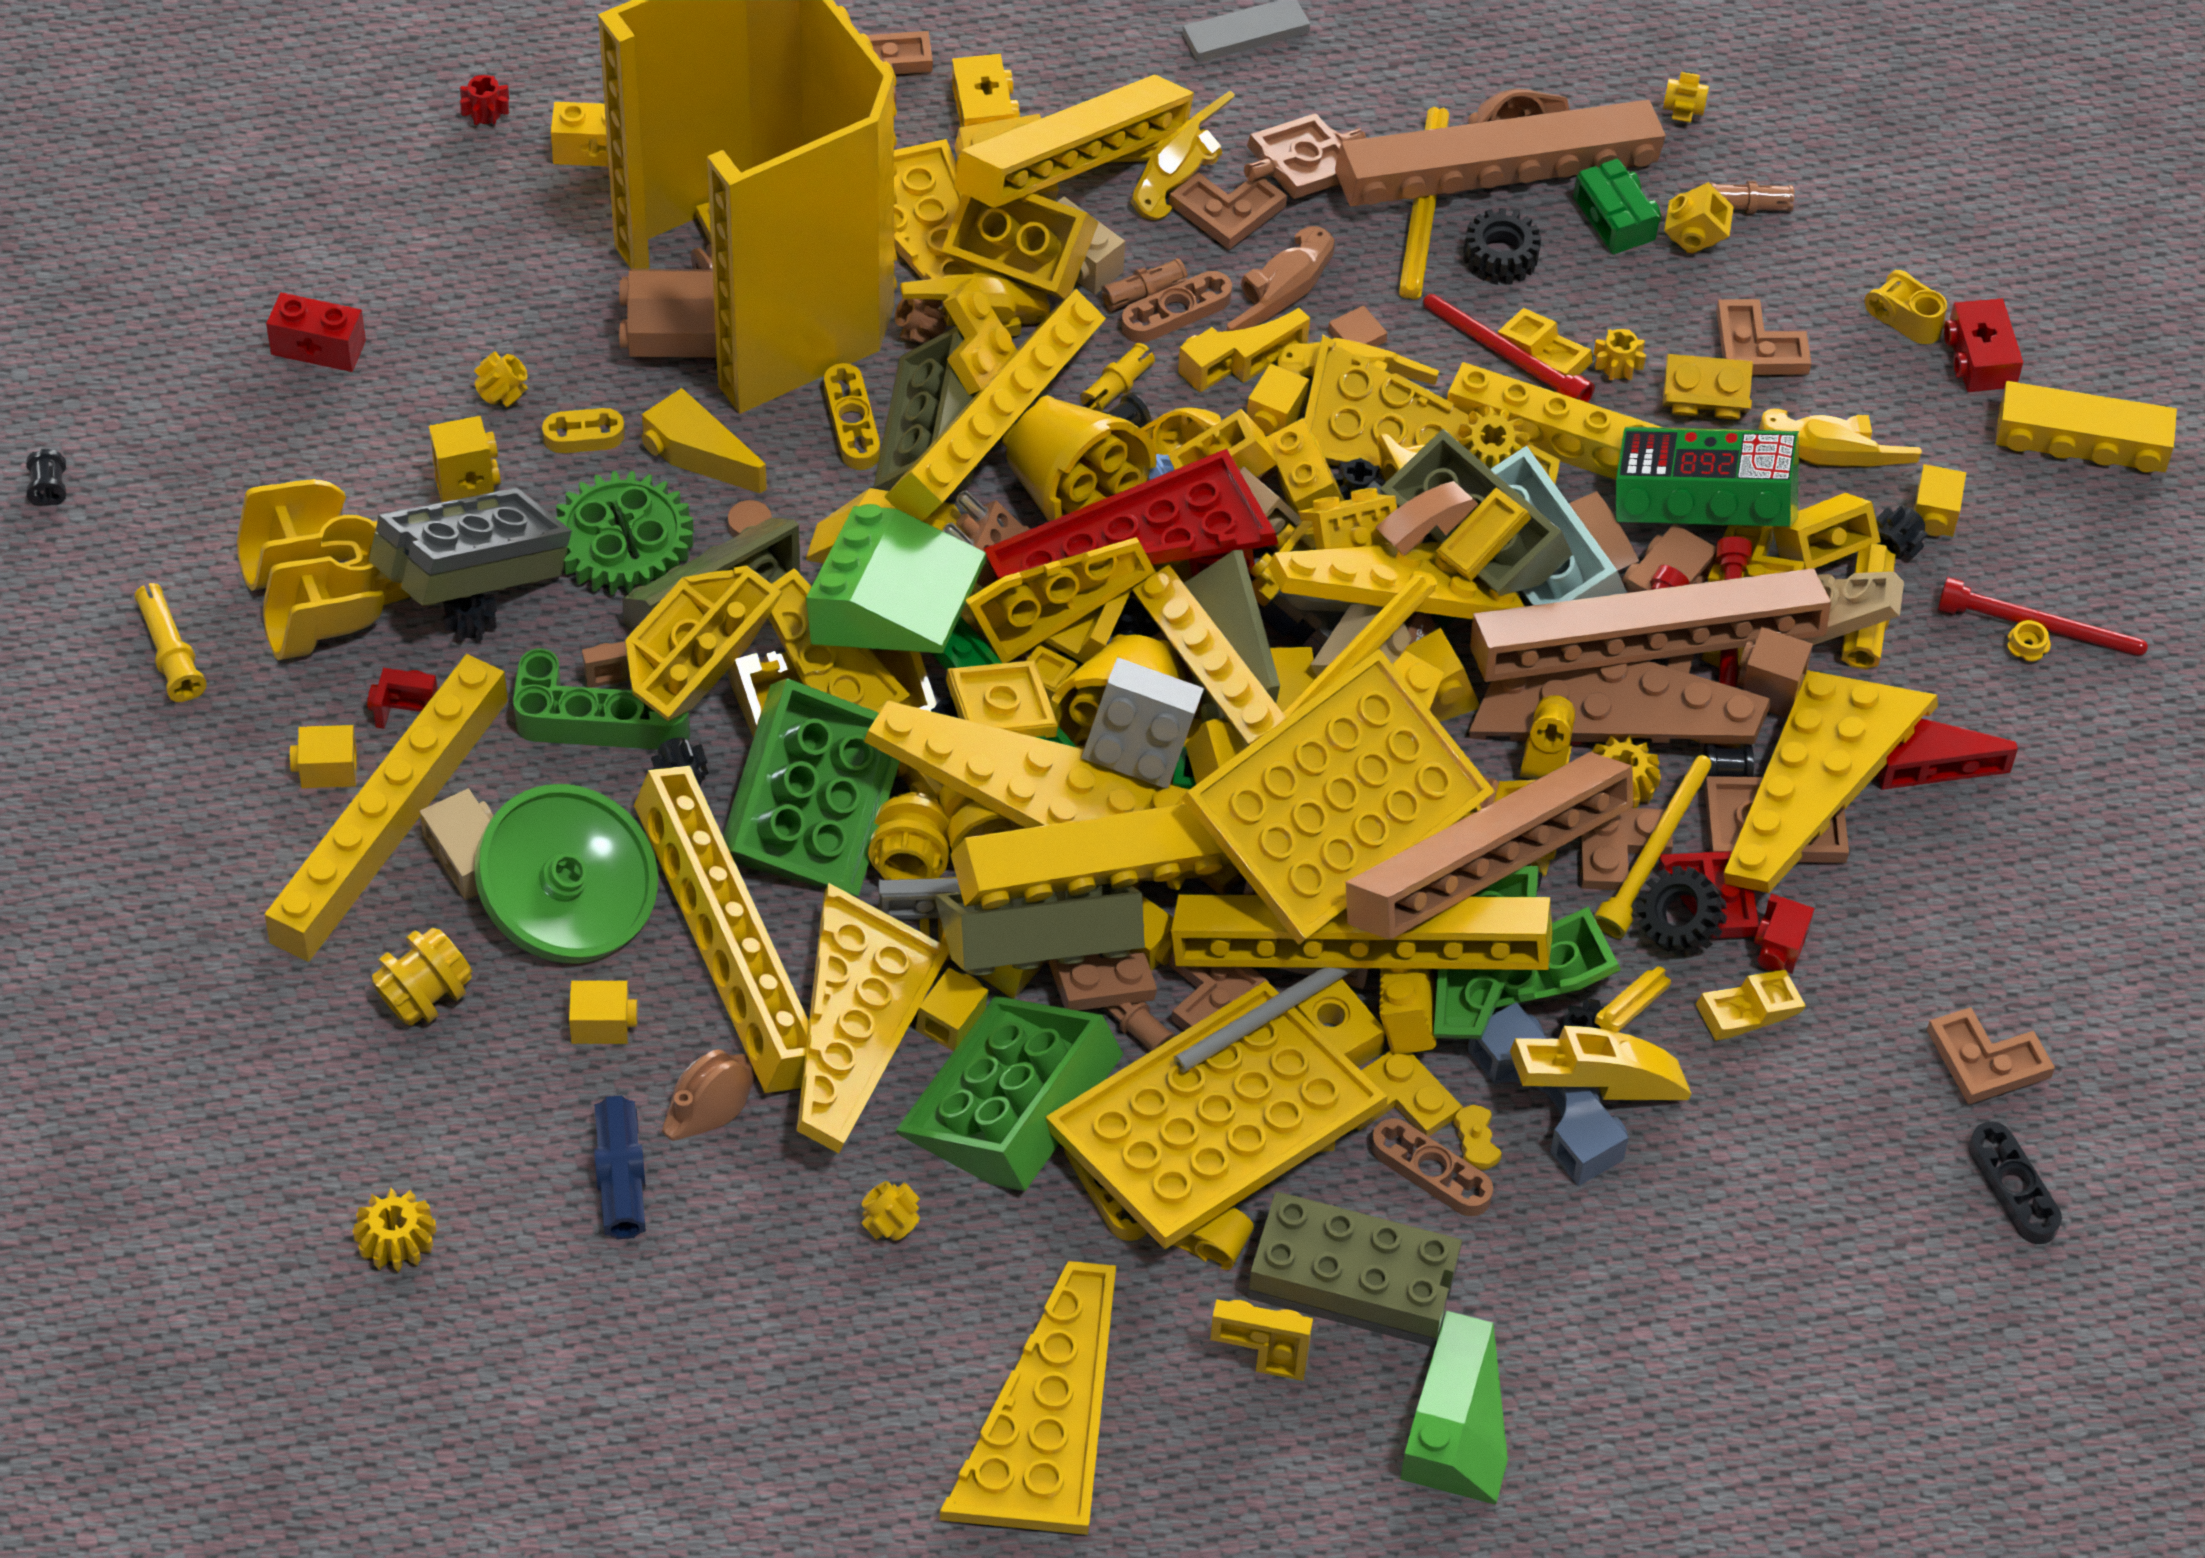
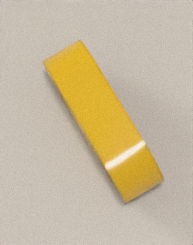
M611 408L561 411L546 417L542 425V434L545 446L555 453L612 449L620 445L624 440L625 426L622 415ZM609 425L610 432L601 433L600 426ZM557 429H566L567 436H558Z

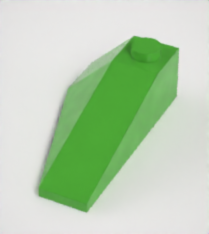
M1524 866L1469 897H1537L1538 866ZM1438 969L1434 1038L1482 1039L1511 970Z
M1589 907L1552 923L1549 970H1511L1495 1008L1512 1005L1515 1002L1523 1003L1577 992L1621 971ZM1438 977L1434 978V980L1436 981V994H1437V979H1438Z
M1446 1311L1405 1450L1400 1480L1496 1505L1508 1456L1494 1323Z

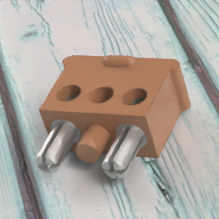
M964 490L956 498V501L971 515L969 516L967 513H964L956 522L964 532L952 522L946 524L942 531L984 551V548L1028 531L1030 528L1021 525L997 500L982 505L967 490ZM987 560L975 583L979 586V591L997 581Z

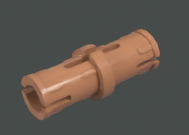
M1747 181L1745 185L1710 183L1734 206V209L1746 210V214H1755L1757 210L1791 212L1794 207L1793 203H1790L1794 202L1793 185H1758L1756 181Z
M1176 258L1173 261L1148 270L1145 268L1137 269L1132 276L1103 285L1101 287V295L1107 309L1114 311L1188 280L1186 278L1188 274L1183 262Z

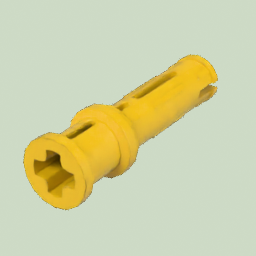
M149 583V588L153 595V598H149L143 585L136 590L134 598L139 605L157 649L155 664L158 671L166 676L168 681L166 684L167 694L175 702H184L197 698L205 691L207 682L203 673L196 670L194 650L190 645L182 641L161 586Z

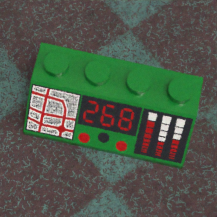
M1625 427L1616 477V522L1791 527L1798 518L1799 431Z

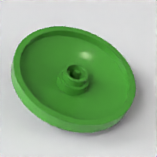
M570 784L543 785L514 796L496 812L487 824L476 850L474 866L476 886L481 902L492 922L517 946L535 956L550 961L575 964L587 963L615 953L629 943L648 920L656 901L658 870L655 855L646 834L636 820L615 801L601 793L581 786Z

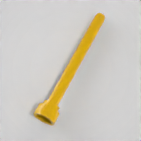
M1700 755L1695 758L1617 895L1609 898L1606 902H1602L1595 912L1594 918L1602 932L1617 939L1623 938L1633 922L1631 916L1633 909L1631 905L1711 768V760L1707 756Z

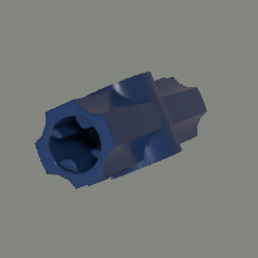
M622 1095L605 1097L602 1102L594 1104L598 1148H594L597 1189L601 1191L602 1195L601 1210L605 1235L612 1236L617 1240L630 1239L646 1232L642 1187H646L642 1144H638L639 1130L635 1101L628 1100Z

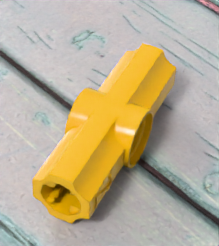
M1871 543L1867 548L1858 551L1854 573L1894 572L1896 555L1891 553L1887 546ZM1890 620L1845 634L1841 660L1850 667L1868 670L1872 667H1878L1881 659L1884 632L1887 630Z

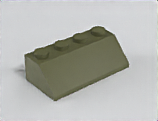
M957 326L900 356L874 489L890 491L978 393L975 392L968 395L947 360L965 339ZM974 468L951 494L964 490L967 486L971 485Z
M1444 429L1380 488L1384 495H1394L1396 497V504L1400 507L1427 490L1454 481L1478 503L1467 515L1468 517L1497 487L1526 509L1531 519L1476 575L1499 596L1543 584L1573 555L1563 532ZM1461 524L1455 526L1447 535L1436 526L1429 534L1442 544Z
M769 518L756 526L745 528L738 536L719 546L710 547L701 556L692 561L670 569L666 575L646 586L635 588L629 595L622 598L624 624L633 632L682 577L714 571L734 570L735 567L747 565L772 584L793 568L800 573L799 524L794 519Z
M1233 550L1186 581L1184 585L1273 701L1277 703L1280 683L1242 550ZM1192 672V684L1204 688ZM1204 688L1201 695L1203 703L1201 707L1202 724L1212 719H1224L1226 722H1229Z
M1111 884L1097 885L1094 890L1075 896L1069 895L1068 890L1054 892L1051 897L1045 900L1031 903L1026 902L1025 897L1010 899L1008 904L995 909H983L981 904L965 907L961 892L936 894V904L951 959L971 975L991 974L995 972V967L1012 965L1015 969H1033L1040 966V961L1057 959L1058 962L1066 964L1079 963L1085 960V955L1102 953L1104 957L1119 958L1128 956L1131 949L1145 948L1142 893L1132 885L1119 889L1112 888Z

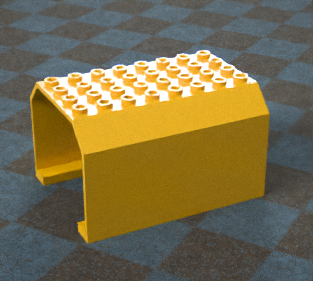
M631 0L598 14L614 247L630 268L648 269L650 268L648 239L696 219V206L709 202L718 386L736 411L741 414L825 375L827 369L835 364H851L880 351L894 309V290L897 289V281L894 275V262L897 261V253L894 248V234L897 232V225L894 219V205L897 204V197L894 191V176L897 174L894 162V146L897 145L894 132V117L897 115L894 103V86L897 84V79L891 65L887 61L882 62L874 52L872 43L867 35L864 33L860 34L852 25L846 9L841 5L837 6L833 0Z

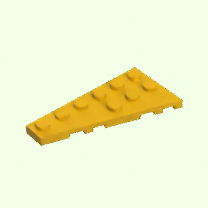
M947 139L894 150V162L897 168V174L894 176V191L897 197V204L894 205V219L897 225V232L894 234V248L922 280L943 278L946 275L991 274L955 261L941 251L963 196L962 192L954 189L957 174L955 169L956 161ZM1018 315L1009 321L1001 322L1011 337L1021 335V322Z
M1807 670L1724 871L1725 884L1770 893L1801 859L1802 850L1816 835L1821 836L1830 827V819L1841 807L1843 809L1848 807L1887 764L1886 757L1900 742L1906 743L1914 734V726L1924 715L1929 717L1938 707L1937 695Z
M828 883L823 895L797 1131L840 1153L950 952L946 945Z

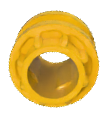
M909 792L893 797L880 806L874 821L879 827L872 834L868 855L871 864L882 875L884 880L939 878L944 873L950 852V842L947 833L950 819L945 814L939 801L923 793Z
M436 928L429 929L423 935L414 930L405 937L411 950L399 960L389 952H386L378 959L381 968L372 975V985L384 1002L405 1025L412 1026L422 1018L427 1023L433 1021L439 1016L433 1003L446 993L453 1000L458 1001L466 994L463 985L472 977L471 973L473 971L464 956L440 929Z

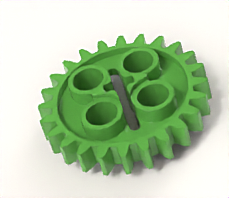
M612 471L611 481L607 482L597 474L595 475V486L590 487L582 481L579 482V495L566 492V504H557L556 506L557 517L555 518L572 530L569 544L566 546V556L563 560L564 573L567 575L576 572V580L579 585L591 579L592 591L596 592L603 584L609 585L610 595H614L619 586H625L629 594L634 590L635 584L646 586L650 583L651 579L655 578L657 580L666 575V570L669 571L679 566V561H688L689 559L688 548L693 547L694 533L693 517L689 516L688 503H681L679 491L668 494V482L663 481L654 487L652 475L650 474L641 482L636 481L634 471H630L626 480H620L618 473ZM609 506L615 509L619 525H615L614 513ZM625 537L630 538V549L636 559L631 558L627 550Z

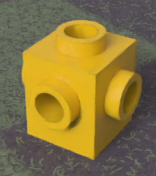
M1707 182L1686 193H1680L1669 200L1664 231L1672 241L1678 243L1687 253H1695L1706 247L1714 246L1730 236L1734 206Z

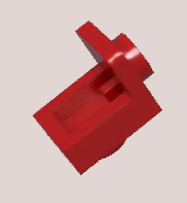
M383 667L378 685L372 684L370 687L367 701L368 710L374 712L376 728L385 729L391 708L421 712L438 691L436 675L426 674L418 670L404 671Z

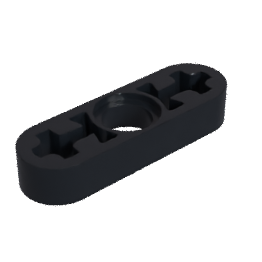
M1985 1122L1978 1125L1970 1140V1156L2018 1234L2024 1240L2033 1244H2046L2056 1237L2062 1221L2061 1211L2016 1138L2001 1123ZM1988 1138L1992 1144L1998 1142L2001 1144L1998 1154L1991 1146L1983 1147L1985 1139ZM2000 1158L2002 1163L1996 1168L1998 1160ZM2007 1175L2019 1176L2026 1182L2028 1188L2022 1192L2011 1191L2004 1186L2002 1178ZM2032 1198H2034L2032 1206L2030 1208L2028 1202ZM2032 1211L2038 1219H2048L2046 1227L2043 1228L2039 1222H2029Z

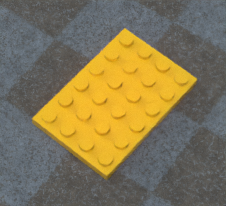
M1379 648L1187 791L1181 799L1297 944L1300 945L1347 908L1346 881L1455 824L1491 796L1495 790Z
M1267 981L1254 987L1045 1116L1050 1134L1164 1249L1170 1247L1387 1108L1388 1096L1295 1007L1185 1073L1179 1071V1067L1182 1066L1175 1065L1174 1056L1279 994Z

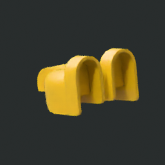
M311 479L250 488L245 493L237 535L239 564L244 581L251 591L266 589L263 605L264 627L267 640L277 660L309 655L313 652L317 640L342 636L369 627L379 619L383 605L411 597L401 588L402 583L389 580L384 573L369 562L374 534L377 532V521L373 522L371 519L359 515H342L343 505L346 500L345 493L327 481Z

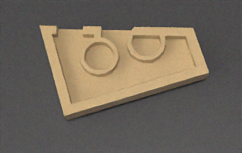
M1895 572L1853 573L1848 579H1835L1831 574L1818 575L1831 600L1826 636L1800 640L1815 645L1900 616L1904 581Z

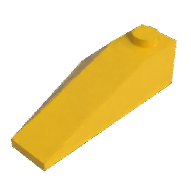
M1135 537L1004 576L966 599V604L997 657L1002 663H1008L1156 572L1142 545Z

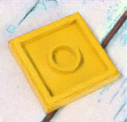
M1035 660L948 668L946 682L959 719L1032 737H1056L1058 724Z

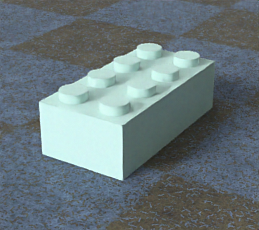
M1527 446L1491 468L1496 475L1563 532L1573 554L1543 584L1518 591L1528 606L1627 593L1617 569Z

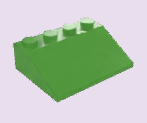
M875 504L853 506L806 597L811 644L943 653L965 607L966 599L969 598L986 562V552L898 509L881 508Z
M788 678L770 685L723 834L734 862L752 869L822 888H827L828 883L852 896H859L870 860L868 855L870 840L874 831L879 827V825L874 823L880 806L889 799L900 763L899 760L864 742L869 728L879 714L878 712Z
M994 996L986 1010L954 1050L895 1131L899 1136L989 1184L1026 1191L1060 1144L1050 1134L1045 1116L1104 1081L1123 1056V1052L1103 1015Z

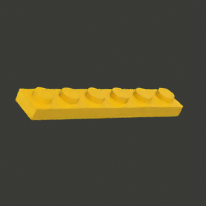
M1170 565L1162 568L1132 588L1138 601L1248 746L1286 718Z

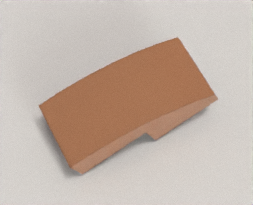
M1452 481L1427 490L1409 500L1387 516L1375 528L1405 556L1413 547L1420 544L1435 526L1447 535L1455 526L1461 524L1466 519L1467 515L1478 503Z
M1597 491L1569 503L1618 573L1627 570L1633 562L1639 563V559L1619 522H1616L1614 514Z

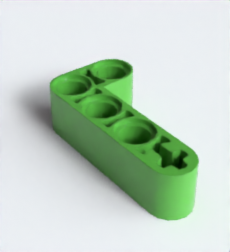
M532 649L526 652L519 661L513 703L516 730L526 740L658 750L659 746L669 739L681 737L689 740L690 738L689 711L667 721L634 696L632 690L561 686L559 660L553 652L547 649Z

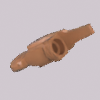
M1311 226L1304 228L1294 236L1295 243L1300 244V247L1284 250L1274 256L1262 270L1252 269L1244 274V278L1241 279V287L1244 295L1254 306L1227 324V331L1254 327L1269 320L1310 292L1334 254L1335 240L1332 235L1321 227Z

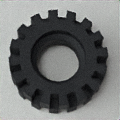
M1499 208L1498 215H1494L1492 209L1485 211L1484 218L1478 214L1474 217V222H1470L1467 227L1463 252L1465 264L1469 263L1468 269L1472 274L1479 270L1478 278L1483 281L1487 276L1492 277L1491 284L1498 285L1499 279H1504L1505 285L1513 284L1514 277L1519 282L1525 280L1526 273L1531 276L1538 263L1541 245V235H1539L1538 226H1531L1532 219L1528 216L1521 220L1520 212L1513 210L1511 216L1506 215V208ZM1494 241H1504L1517 247V250L1499 252L1491 249L1487 244Z
M1673 866V874L1663 869L1657 872L1661 878L1660 881L1656 883L1650 878L1646 882L1651 888L1649 893L1641 890L1638 898L1644 905H1637V914L1643 918L1639 920V924L1647 932L1646 935L1667 952L1671 950L1676 955L1684 956V950H1686L1691 955L1699 953L1698 945L1701 944L1706 949L1713 945L1708 939L1711 934L1719 938L1723 932L1717 925L1718 923L1726 924L1727 916L1721 911L1722 909H1727L1726 901L1720 896L1722 895L1721 891L1704 874H1700L1691 867H1687L1685 871L1681 866ZM1683 895L1694 897L1697 902V912L1694 918L1684 926L1670 925L1666 915L1669 905L1676 898Z

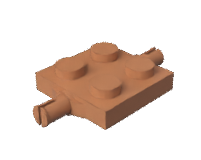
M1316 113L1250 134L1247 147L1259 161L1246 164L1244 166V174L1246 178L1249 177V181H1254L1267 175L1273 176L1290 196L1296 199L1340 184L1335 172V166L1341 142L1364 139L1366 135L1364 131L1361 132V128H1356L1343 134L1337 133L1328 127Z

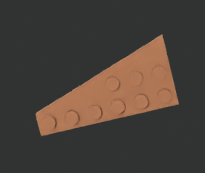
M1647 660L1491 681L1471 725L1469 736L1471 739L1486 740V736H1510V740L1527 741V738L1530 736L1538 702L1544 697L1559 695L1568 699L1575 708V721L1571 741L1606 742L1612 736L1618 742H1624L1630 735L1631 738H1652V743H1669L1670 739H1697L1699 743L1755 744L1770 708V698Z

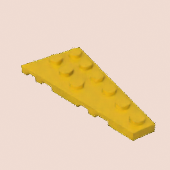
M1322 334L1304 420L1319 444L1327 464L1340 466L1341 462L1348 463L1351 460L1362 458L1369 461L1373 466H1380L1377 437L1385 434L1389 435L1402 448L1426 445L1442 429L1447 431L1457 441L1461 439L1458 435V428L1461 424H1469L1468 414L1455 408L1454 404L1399 374H1391L1370 363V359L1356 352L1354 355L1337 346L1336 341ZM1488 439L1485 440V445L1491 443ZM1500 441L1494 444L1498 447L1500 446ZM1531 444L1527 445L1556 485L1560 459Z
M1439 542L1420 543L1413 547L1405 556L1393 545L1274 553L1269 565V570L1281 592L1385 607L1415 575H1421L1431 584L1433 591L1415 610L1416 612L1473 619V613L1525 607L1516 592L1499 596L1479 577L1476 576L1471 582L1439 558L1436 552L1441 545Z
M891 701L886 702L869 728L864 740L865 743L1025 828L1145 810L1158 785L1082 759L1084 749Z
M1067 1262L1044 1307V1313L1034 1333L1030 1334L1015 1370L1011 1371L980 1432V1438L968 1460L966 1459L952 1493L946 1498L940 1510L941 1521L1088 1535L1115 1286V1265Z

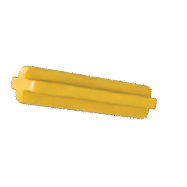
M1657 966L1654 970H1647L1597 1013L1595 1023L1601 1029L1614 1032L1622 1030L1669 988L1671 979L1665 976L1666 969Z

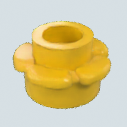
M2022 621L2008 634L2009 642L2007 647L2010 653L2015 657L2024 658L2025 661H2038L2042 659L2043 654H2047L2050 650L2051 643L2048 631L2042 624L2036 621Z

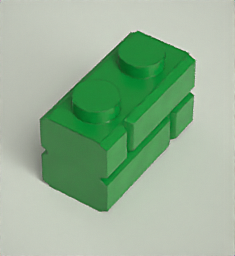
M1618 158L1601 164L1599 168L1594 166L1582 170L1576 175L1573 198L1612 254L1615 255L1656 240L1658 225L1661 222L1659 206L1654 200L1648 201L1641 191V183L1637 174L1633 171L1628 172Z

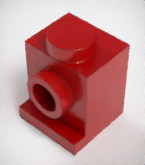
M1771 893L1764 918L1760 922L1754 944L1761 946L1757 958L1761 967L1773 972L1786 970L1787 973L1793 974L1807 938L1815 908Z

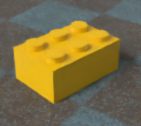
M963 193L941 251L955 261L991 274L1004 275L1013 282L1038 289L1064 300L1072 293L1099 222L1087 212L1034 193L996 208Z

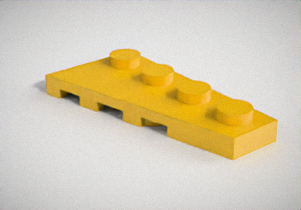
M795 568L772 583L782 592V595L768 616V619L804 685L880 713L887 701L903 705L909 703L910 694L868 648L811 644L806 597L811 589V585Z

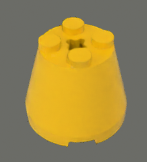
M1048 395L1041 397L1033 407L1022 415L1016 424L1011 425L1004 433L1002 440L1003 445L1007 447L1006 456L1009 467L1048 522L1146 482L1150 469L1155 468L1157 464L1153 441L1146 432L1132 422L1057 400Z
M1142 635L1114 636L1107 646L1066 678L1057 688L1050 701V705L1058 726L1075 745L1086 746L1117 657L1186 681L1185 670L1178 658V652L1166 640L1158 641Z

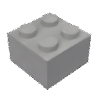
M1117 657L1081 758L1160 787L1168 788L1204 688Z

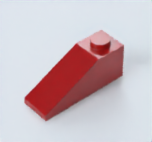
M1922 718L1914 726V734L1906 743L1900 742L1886 757L1887 764L1877 773V778L1881 790L2011 773L2018 747L2016 741Z

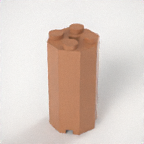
M631 268L629 270V277L622 276L619 284L620 305H627V319H622V323L620 322L619 343L620 348L629 349V357H717L713 269Z

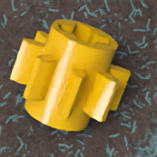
M1681 72L1679 80H1668L1663 109L1673 111L1672 120L1691 123L1693 114L1704 115L1709 86L1699 84L1700 75Z
M1609 329L1606 341L1596 339L1593 353L1596 356L1595 369H1603L1609 376V380L1614 378L1632 380L1634 369H1644L1646 354L1643 353L1645 341L1638 340L1636 335L1629 329H1616L1613 331Z
M494 351L474 369V372L479 376L475 380V388L478 394L489 404L495 405L502 400L503 404L509 407L522 397V394L528 389L523 383L528 378L527 370L523 363L514 355L506 354L500 358L497 352Z
M884 1181L875 1186L864 1197L861 1205L865 1209L862 1213L865 1219L861 1224L876 1240L882 1235L886 1238L890 1237L893 1241L899 1240L911 1232L919 1222L920 1216L916 1213L919 1207L916 1203L920 1198L905 1182L897 1187L895 1184L891 1185L888 1181Z

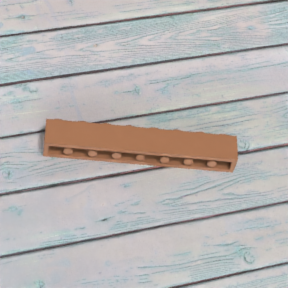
M1650 100L1343 141L1340 145L1335 172L1350 207L1365 204L1373 205L1400 199H1415L1443 193L1452 194L1464 190L1493 188L1495 186L1521 182L1529 183L1557 177H1570L1578 175L1580 171L1594 166L1599 168L1601 164L1617 158L1625 168L1633 166L1643 167L1653 162H1658L1666 135Z
M1812 568L1473 613L1470 649L1484 681L1490 682L1745 647L1748 640L1756 642L1761 627L1797 639L1826 636L1831 600L1817 573Z
M1588 752L1346 881L1347 923L1391 940L1633 807L1632 765Z

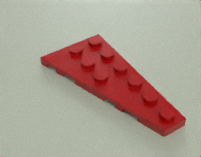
M1224 449L986 547L983 550L986 552V560L995 578L999 580L1007 575L1135 537L1139 540L1152 565L1228 553L1233 550H1247L1278 545L1275 530L1229 451Z

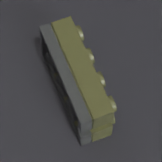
M512 488L379 515L376 525L377 532L374 534L369 562L384 573L389 580L402 583L401 588L412 596L413 600L423 606L435 605L442 601L468 598L475 594L493 590H504L507 587L537 583L544 579L561 576L564 565L563 560L567 552L566 546L569 544L572 530L520 489Z
M1275 1191L1251 1269L1248 1299L1435 1348L1444 1318L1446 1302L1449 1299L1458 1268L1463 1239Z

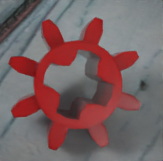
M474 76L469 81L468 87L460 86L461 115H471L474 125L479 123H492L494 125L501 114L508 115L510 113L508 85L499 86L495 76Z

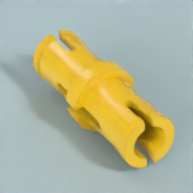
M1142 343L1133 345L1132 349L1117 363L1112 362L1102 370V376L1080 394L1081 403L1084 405L1090 399L1097 397L1087 408L1099 412L1103 411L1121 392L1125 394L1133 388V381L1155 363L1154 354L1151 352L1144 359L1138 360L1149 348Z

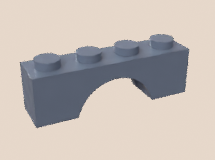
M1517 1002L1491 1016L1482 1039H1469L1467 1051L1494 1084L1506 1082L1521 1083L1509 1052L1515 1038L1547 1039L1544 1036L1539 1021L1533 1015H1527ZM1533 1086L1544 1092L1554 1102L1560 1113L1561 1121L1554 1130L1550 1153L1577 1186L1624 1160L1629 1138L1627 1130L1618 1117L1611 1116L1602 1106L1598 1094L1593 1087Z

